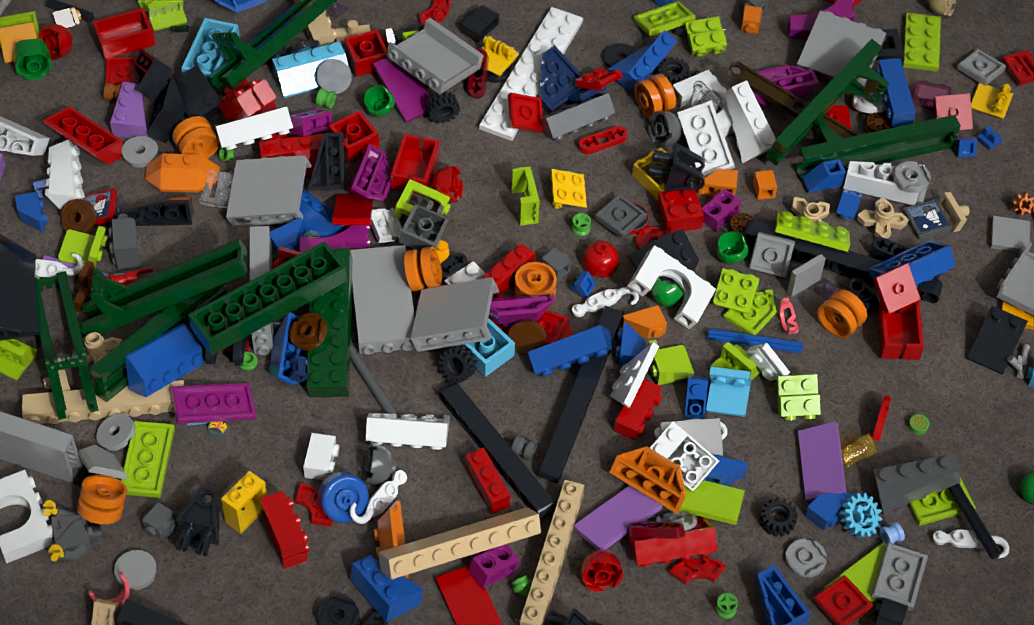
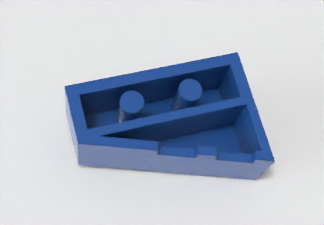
M371 555L353 563L350 580L386 622L421 605L424 589L404 576L390 579L381 572L380 561Z
M773 565L758 573L754 587L766 624L808 625L811 613L777 567Z

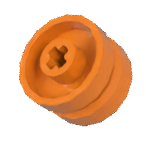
M656 74L650 77L649 80L644 79L635 84L636 101L647 118H650L657 111L669 112L675 109L676 97L669 80L663 74Z
M196 116L185 119L177 125L172 134L173 141L181 154H199L208 159L219 147V138L204 117Z
M424 247L421 252L417 249L407 250L404 255V266L411 290L416 292L425 289L426 286L428 288L441 286L442 270L435 247Z
M541 262L524 264L516 272L515 297L551 293L556 295L557 277L555 271L550 266Z
M844 289L835 291L817 310L821 325L840 339H846L856 331V328L861 326L867 319V311L862 301L856 295Z
M93 475L87 477L81 485L77 505L78 514L83 519L92 523L112 524L121 519L127 495L126 485L122 481L110 476Z

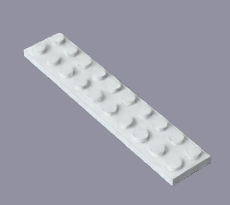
M551 7L480 123V130L510 141L513 140L519 129L510 128L508 94L511 92L533 97L539 96L541 55L554 45L564 54L583 22L582 17Z

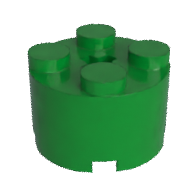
M28 39L15 44L13 57L18 75L24 76L27 80L44 78L45 74L51 71L52 63L49 49L42 39Z

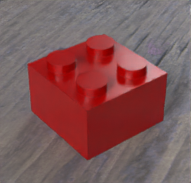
M378 29L344 38L345 53L356 77L376 72L373 63L387 58V48Z
M360 110L329 125V133L342 132L344 134L345 159L348 163L359 158L360 152L366 150L369 144L380 148L379 133Z
M696 190L659 192L657 207L666 231L672 233L680 229L684 231L702 229L704 214Z

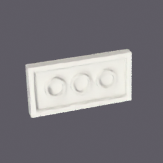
M712 100L677 112L690 151L702 156L705 160V167L701 172L705 177L718 169L735 168ZM695 162L696 168L701 166V164Z

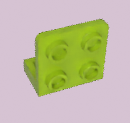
M98 226L95 236L67 230L58 260L60 262L77 264V259L72 257V254L75 253L82 258L83 266L87 261H91L96 268L97 262H101L103 256L102 246L106 247L107 244L106 228Z
M722 269L713 300L714 305L748 314L751 310L760 278H756V276L751 274L738 273L732 269Z
M656 340L648 341V345H650L652 342L657 344ZM683 345L664 349L658 348L650 364L653 377L655 376L657 385L687 380L688 374L694 375L688 354Z

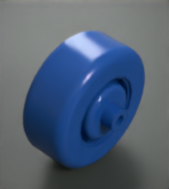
M337 472L328 476L318 491L320 509L326 516L336 522L347 523L353 521L350 516V507L353 503H356L355 513L359 517L368 505L369 493L365 483L349 472Z

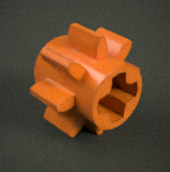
M1023 192L1022 195L1016 193V198L1011 200L1015 205L1012 209L1014 211L1019 210L1020 215H1023L1024 212L1031 213V209L1034 207L1032 202L1034 197H1028L1027 192Z

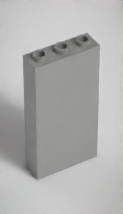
M269 226L250 227V281L273 269ZM273 322L252 333L254 354L267 355L272 353L274 342Z
M405 245L351 250L353 258L352 289L359 354L369 355L374 352L390 353L395 350L410 351L416 349L410 339L415 317L411 288L406 278L404 266Z
M0 411V459L71 483L74 482L82 466L73 435Z

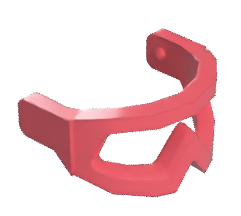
M783 298L779 308L783 331L787 335L796 334L799 332L798 324L793 321L796 318L794 308L789 298ZM790 307L792 316L787 320V323L794 325V327L787 329L784 309Z
M123 572L119 573L120 578L124 581L121 593L116 598L106 600L118 603L117 608L120 605H124L129 596L130 585ZM92 590L88 591L93 601L99 599L94 595Z

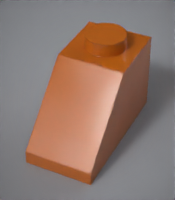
M718 169L705 177V185L699 189L698 194L714 196L716 193L726 189L735 195L738 171Z
M658 305L629 313L622 317V328L624 323H628L640 336L645 338H658L666 333L667 322Z

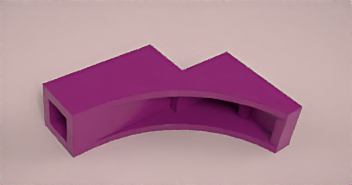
M838 0L823 11H829L835 16L846 17L850 21H854L855 10H852V6H854L855 0ZM819 12L809 15H790L788 38L808 39Z
M351 225L345 231L325 238L300 237L297 251L303 253L324 241L330 248H350V250L369 248L370 237L367 236V233H369L370 225Z

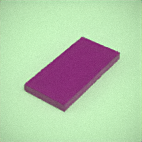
M388 57L373 63V67L384 87L394 95L395 106L405 123L428 114L425 106L426 101H429L428 99L431 96L422 81Z
M249 383L171 387L170 392L177 424L254 420L256 418Z

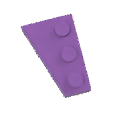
M123 82L110 122L112 134L117 137H148L143 94L137 90L136 87L139 85L137 83Z

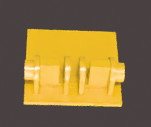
M485 36L483 39L485 45L482 49L486 50L489 56L488 71L501 76L519 53L514 50V47H509L499 40L496 42L491 36Z
M979 83L971 103V109L1004 119L1013 93H1010V85L1003 84L998 89Z
M551 169L552 205L556 209L562 208L563 204L586 208L584 175Z

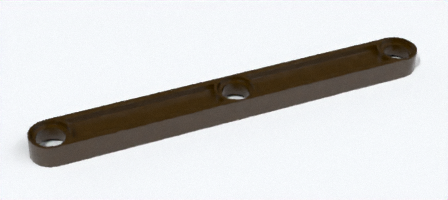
M732 62L727 70L728 76L738 83L747 81L754 93L796 118L809 105L741 62ZM733 67L739 68L740 71H741V73H740V74H735V73H733V72H732V68H733ZM793 105H800L802 110L795 111ZM827 114L822 117L827 127L843 139L860 135Z

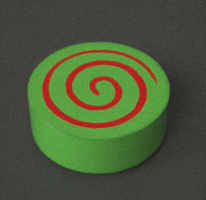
M921 414L913 415L908 425L910 431L918 435L926 433L929 428L927 417Z

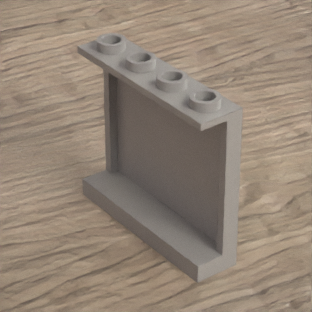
M820 10L799 58L797 67L806 70L812 69L817 78L831 82L871 38L882 46L883 42H885L886 33L879 28L873 29L864 23H856L846 17H838L829 11L824 12ZM878 54L874 57V59H873L874 62H873L872 65L870 66L871 68H873V65H874V63H875V60H876ZM859 78L857 81L865 87L867 79Z
M429 18L425 22L424 29L398 45L389 42L386 56L438 94H441L479 70L484 55L432 18Z
M305 155L236 160L226 218L231 225L238 227L284 224L300 217L303 220V214L299 210L306 168H311L312 166Z
M1030 242L1026 249H1021L1018 258L1014 259L1011 265L1012 269L1008 268L1004 276L1005 280H1000L997 289H999L997 298L1034 315V254L1029 252L1032 246Z
M493 277L422 289L410 338L417 352L490 340L491 333L487 327L493 293H499Z

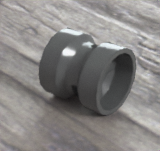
M518 435L511 449L516 455H522L524 459L530 461L536 451L537 442L533 440L527 441L525 437Z

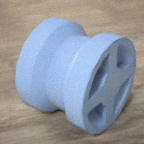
M898 522L891 523L889 527L884 526L879 530L881 539L887 544H894L896 541L901 542L905 539L903 529Z

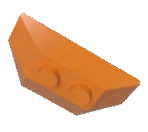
M163 153L147 164L145 181L160 192L198 193L218 183L220 166L199 154Z
M647 446L617 455L609 473L674 513H679L686 498L681 466Z
M400 500L396 501L378 520V529H374L375 541L380 543V547H376L377 560H379L378 552L405 544ZM409 574L404 575V577L409 579Z

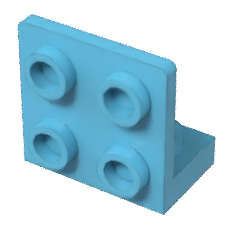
M711 367V384L706 411L745 417L751 385L750 371Z

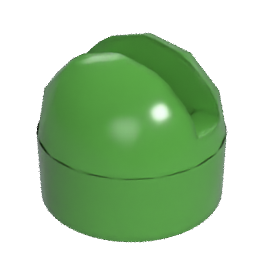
M226 147L221 148L219 151L220 159L222 161L233 160L235 157L234 150H226Z

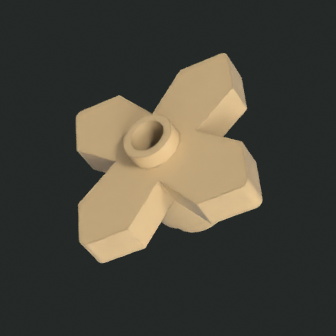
M794 197L791 210L797 215L796 217L804 216L810 218L811 221L819 222L828 216L830 204L824 202L807 203L803 198Z
M885 198L875 202V211L863 210L857 216V221L863 226H875V237L886 239L891 235V228L902 229L908 224L909 220L902 213H894L893 206Z
M97 332L90 333L82 339L88 363L93 361L94 364L122 343V339L115 337L104 340L103 336Z

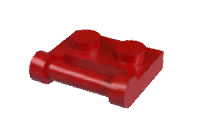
M1029 50L1007 55L1002 59V63L1006 65L1007 70L1019 86L1034 82V60Z
M600 67L594 68L593 71L585 73L582 77L576 79V86L600 91L605 85L620 80L622 73L620 70L611 72Z

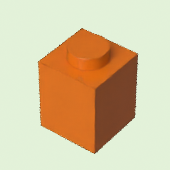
M745 5L742 32L758 34L762 7Z
M773 170L755 172L753 186L757 200L775 198L777 184Z

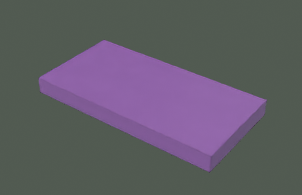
M834 421L798 431L806 501L811 503L820 494L847 493L837 422Z
M629 485L573 525L574 530L595 549L606 550L629 533L628 524L646 521L660 511L662 505Z

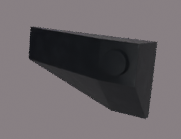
M191 196L170 197L115 213V219L123 213L127 214L128 218H133L136 226L192 225Z

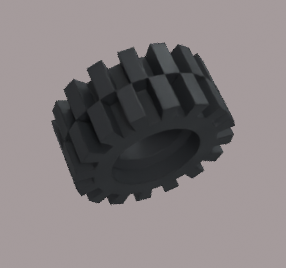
M670 57L669 60L665 58L664 61L660 62L657 74H663L673 86L689 78L690 67L687 62L684 63L683 59L679 61V57H676V59ZM668 71H676V72H678V73H680V74H678V75H671V74H669V73H667V72H668Z
M444 91L443 94L441 93L437 96L434 94L432 95L433 98L430 97L429 101H426L425 108L432 122H436V124H439L440 121L445 123L446 120L450 122V119H455V115L458 116V112H460L459 103L452 92L447 93V91Z
M452 346L440 357L439 364L442 365L439 367L440 371L444 370L442 375H448L447 380L453 379V383L457 381L461 383L467 380L477 370V366H475L478 364L477 360H473L476 356L475 354H470L472 352L471 349L466 350L467 346ZM454 357L461 360L463 370L455 367L453 363Z
M776 497L775 501L771 498L769 503L766 501L764 506H762L759 523L763 525L762 529L764 531L768 529L767 533L769 535L774 532L775 537L778 536V533L783 537L785 533L788 535L791 533V530H794L798 512H796L797 508L795 506L792 507L791 501L787 504V499L783 498V501H780V497ZM774 512L783 513L786 520L784 522H776L771 518V514Z

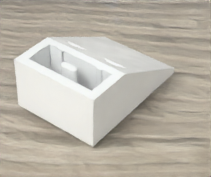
M672 422L650 447L652 450L681 466L684 485L692 492L719 462L717 458L675 422Z

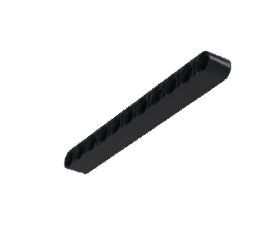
M757 220L747 221L742 234L746 243L755 246L758 232L793 240L795 244L791 258L806 263L822 254L826 258L823 269L851 278H860L872 285H875V282L867 269L883 262L848 250L846 252L775 232V226ZM933 278L930 281L918 284L917 290L921 298L920 300L932 304L939 301L943 288V283L940 280Z
M605 306L597 326L601 325L609 329L611 345L613 346L622 323L624 311ZM611 350L607 351L608 354L596 357L595 355L590 357L588 362L582 363L541 465L540 478L559 483Z

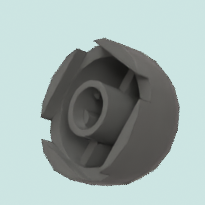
M668 111L653 113L649 119L652 120L651 126H648L649 137L653 144L656 141L660 148L676 143L682 133V125L679 118ZM666 136L667 140H659V137Z
M370 443L366 448L370 449L368 454H364L362 460L361 475L365 473V479L362 481L366 484L378 485L384 483L390 477V474H394L396 463L393 462V456L386 447Z

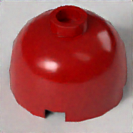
M60 24L43 26V30L39 31V39H42L47 45L51 60H57L69 54L73 46V37L68 29Z
M457 166L443 167L436 172L431 181V189L450 197L449 203L459 202L457 200L458 196L460 199L462 198L463 180H459L458 176L461 174L460 169Z
M595 241L585 248L582 255V267L591 276L606 278L612 276L618 269V251L609 242Z
M606 550L590 553L583 560L581 566L582 580L585 586L594 592L606 591L602 587L613 586L615 588L623 578L619 559L613 553Z

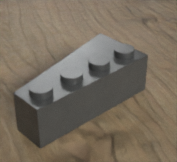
M955 453L874 469L884 515L890 514L896 508L906 507L908 503L917 499L922 500L928 494L940 492L961 482Z

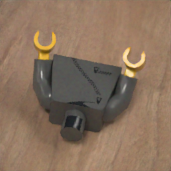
M51 500L43 504V507H46L42 511L43 515L48 517L53 514L54 516L51 517L55 544L48 551V553H53L50 557L52 561H57L58 559L59 561H77L88 550L92 549L90 538L102 536L100 524L88 526L87 520L83 519L79 514L56 507L55 503Z

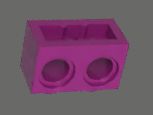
M320 108L290 115L293 126L291 133L301 136L329 130V125L333 123L331 111Z
M726 189L716 193L711 201L701 206L704 214L703 223L717 232L740 211L742 200Z
M507 544L491 548L482 554H476L471 559L469 572L481 587L485 588L515 573L520 559Z

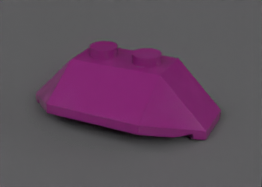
M787 65L757 72L800 99L819 85V81L812 69L806 70L801 67ZM753 92L757 102L766 107L774 105Z
M369 144L355 168L347 190L362 199L384 201L391 186L392 173L390 165L386 160V154Z
M551 293L492 298L489 317L505 327L512 326L520 319L537 321L555 301V295Z

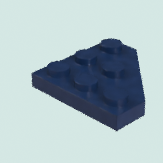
M555 45L545 51L540 57L539 98H542V105L549 113L554 112L569 101L570 95L585 89L576 86V79L582 77V74Z

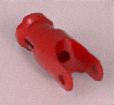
M153 269L128 271L125 274L115 276L110 274V279L126 286L138 281L137 278L140 275L153 272Z

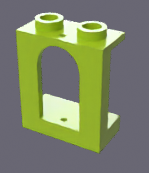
M531 167L512 169L511 192L512 194L524 192L525 196L520 198V226L536 224L539 221L540 200Z
M409 179L395 207L393 217L400 219L402 214L410 215L414 206L408 202L414 191L443 205L444 209L441 215L448 214L451 207L448 204L450 197Z

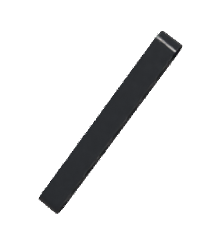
M454 382L438 391L441 402L480 449L485 448L497 471L529 509L538 513L540 520L555 512L556 504L552 497L461 386Z

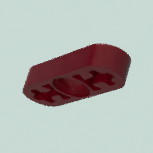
M482 48L476 50L484 55L479 69L483 71V75L481 77H475L474 73L469 75L468 92L475 99L482 98L486 90L489 56L486 50ZM476 82L478 83V87H479V89H480V90L477 91V93H475V92L473 91V90H476V86H477Z
M639 521L628 524L630 537L677 539L685 536L683 523Z

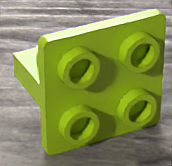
M144 0V5L154 31L187 23L183 10V0Z
M15 339L0 341V374L13 380H18L36 357L38 350Z
M729 342L723 345L721 357L711 364V367L750 371L751 380L761 373V370L750 359L745 350L739 345L733 346Z

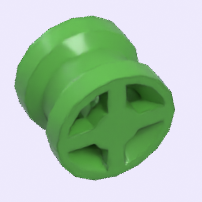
M321 88L317 94L316 105H324L331 109L335 103L336 92H327Z
M584 213L576 214L572 220V231L577 236H585L590 232L591 218Z
M730 593L720 595L715 609L717 615L723 619L732 618L736 614L738 607L737 598Z

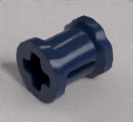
M303 356L292 357L290 359V364L292 365L290 379L296 382H303L308 379V374L306 373L308 359Z

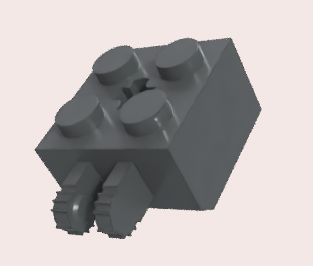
M431 200L426 208L415 204L401 231L399 243L417 249L420 252L422 248L433 246L437 250L450 218L441 215L444 206L440 205L436 213L431 211L434 202Z
M122 213L117 216V219H112V227H109L110 239H112L110 251L113 264L117 265L118 272L141 269V255L136 222L133 218H128L127 214Z

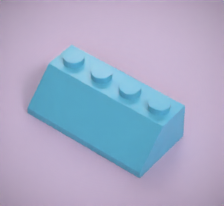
M336 42L272 59L273 72L283 97L286 98L320 89L316 80L317 69L328 59L342 60L348 65L341 43Z

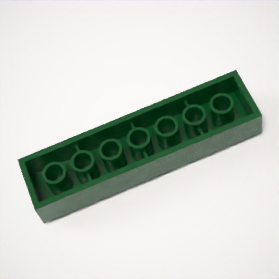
M324 241L189 314L190 327L212 356L346 282V266Z
M331 248L346 266L347 281L310 301L309 313L318 314L327 324V334L324 341L315 349L308 351L307 390L310 397H349L353 258L350 248Z

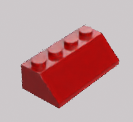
M70 106L43 120L44 124L107 165L121 158L123 140Z
M324 134L259 141L261 158L305 155L312 165L311 168H306L305 178L312 177Z
M704 517L697 518V525L692 529L686 530L684 537L677 539L630 537L629 533L626 534L633 561L637 566L640 565L641 567L651 566L655 562L669 563L672 559L677 558L686 560L692 558L693 555L699 554L701 556H708L712 552L718 551L715 527Z

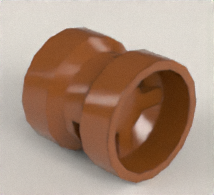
M107 82L104 87V99L109 101L112 99L118 100L122 84L114 85Z

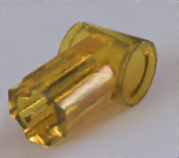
M870 433L853 441V444L841 450L844 468L879 451Z

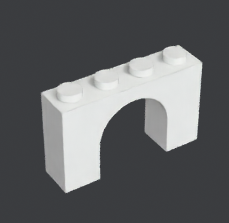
M709 70L672 86L676 103L680 108L698 100H712L718 104L722 111L717 114L724 137L735 133L733 132L732 117L729 115L724 94L727 90L721 86L716 76L712 75Z
M654 245L645 254L627 286L643 297L651 290L658 277L666 276L675 280L680 285L684 294L683 303L674 319L690 329L698 323L716 288L711 286L709 282L701 279L692 270L680 264L678 260L666 254L664 250Z
M25 470L0 479V509L9 505H23L31 510L30 518L26 524L0 536V548L6 563L54 545L52 524L47 525L46 521L49 520V517L43 515L42 511L44 509H41L39 504H42L39 492L34 493L33 488L36 485L32 476L28 477Z

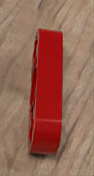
M616 126L583 137L579 141V151L582 154L588 155L622 144L627 140L628 132L626 128ZM601 138H605L608 140V142L601 143L598 140Z

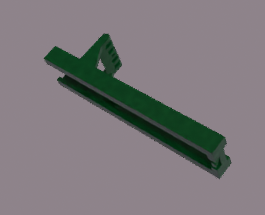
M298 0L247 44L241 41L236 32L214 33L212 38L225 57L226 62L207 77L213 88L219 89L226 82L229 84V89L236 88L337 0Z
M871 38L773 143L766 158L777 166L817 124V120L822 118L845 93L866 98L872 104H877L889 86V82L870 66L874 62V57L883 47ZM863 78L869 80V83L864 87L857 80Z
M956 115L843 139L827 127L824 119L819 118L812 145L802 147L799 150V155L803 156L804 164L796 165L795 171L799 180L803 181L802 178L826 161L840 159L845 171H848L850 161L874 162L877 165L954 148L955 139L957 138L956 134L959 133L961 125Z
M238 238L126 286L105 277L100 269H94L91 289L92 300L82 304V311L84 313L87 312L90 319L80 323V330L85 336L93 332L101 335L247 274V265L245 264L247 262L245 259L247 257V248Z
M66 271L57 273V276L40 280L36 277L40 338L58 420L67 418L65 413L67 408L58 371L78 366L86 403L89 405L91 413L99 411ZM53 283L61 290L75 351L73 353L74 359H71L69 354L66 355V359L62 355L60 362H58L54 354L41 292L44 291L43 286L47 285L49 289L52 288Z
M226 283L169 306L91 366V375L94 376L96 383L94 388L95 395L108 402L129 385L126 364L123 365L125 363V355L156 339L166 330L170 331L183 323L194 334L190 327L188 315L226 295V289L223 287Z

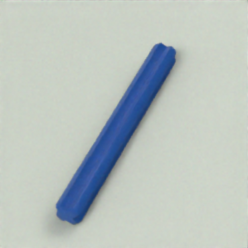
M712 328L708 330L707 337L709 340L748 346L768 343L771 349L801 353L803 350V343L798 341Z

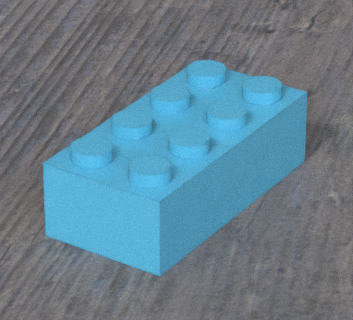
M205 18L181 68L182 75L195 65H198L207 78L225 63L226 59L213 40L212 35L214 33L236 32L239 36L238 25Z
M489 318L487 327L491 333L490 340L461 345V347L467 346L466 350L471 349V355L475 354L476 357L473 360H477L478 363L475 366H477V370L484 377L514 357L515 342Z

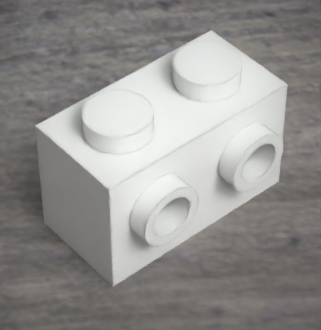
M312 433L303 467L305 478L325 480L330 474H334L335 462L333 460L334 456L338 457L339 454L336 436Z

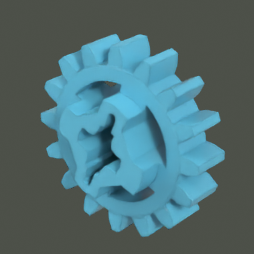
M857 493L847 497V502L842 503L845 510L840 511L844 515L841 522H846L844 529L849 528V534H856V538H866L876 534V529L881 527L878 521L882 520L878 516L882 511L876 508L879 503H873V497H867L866 493Z

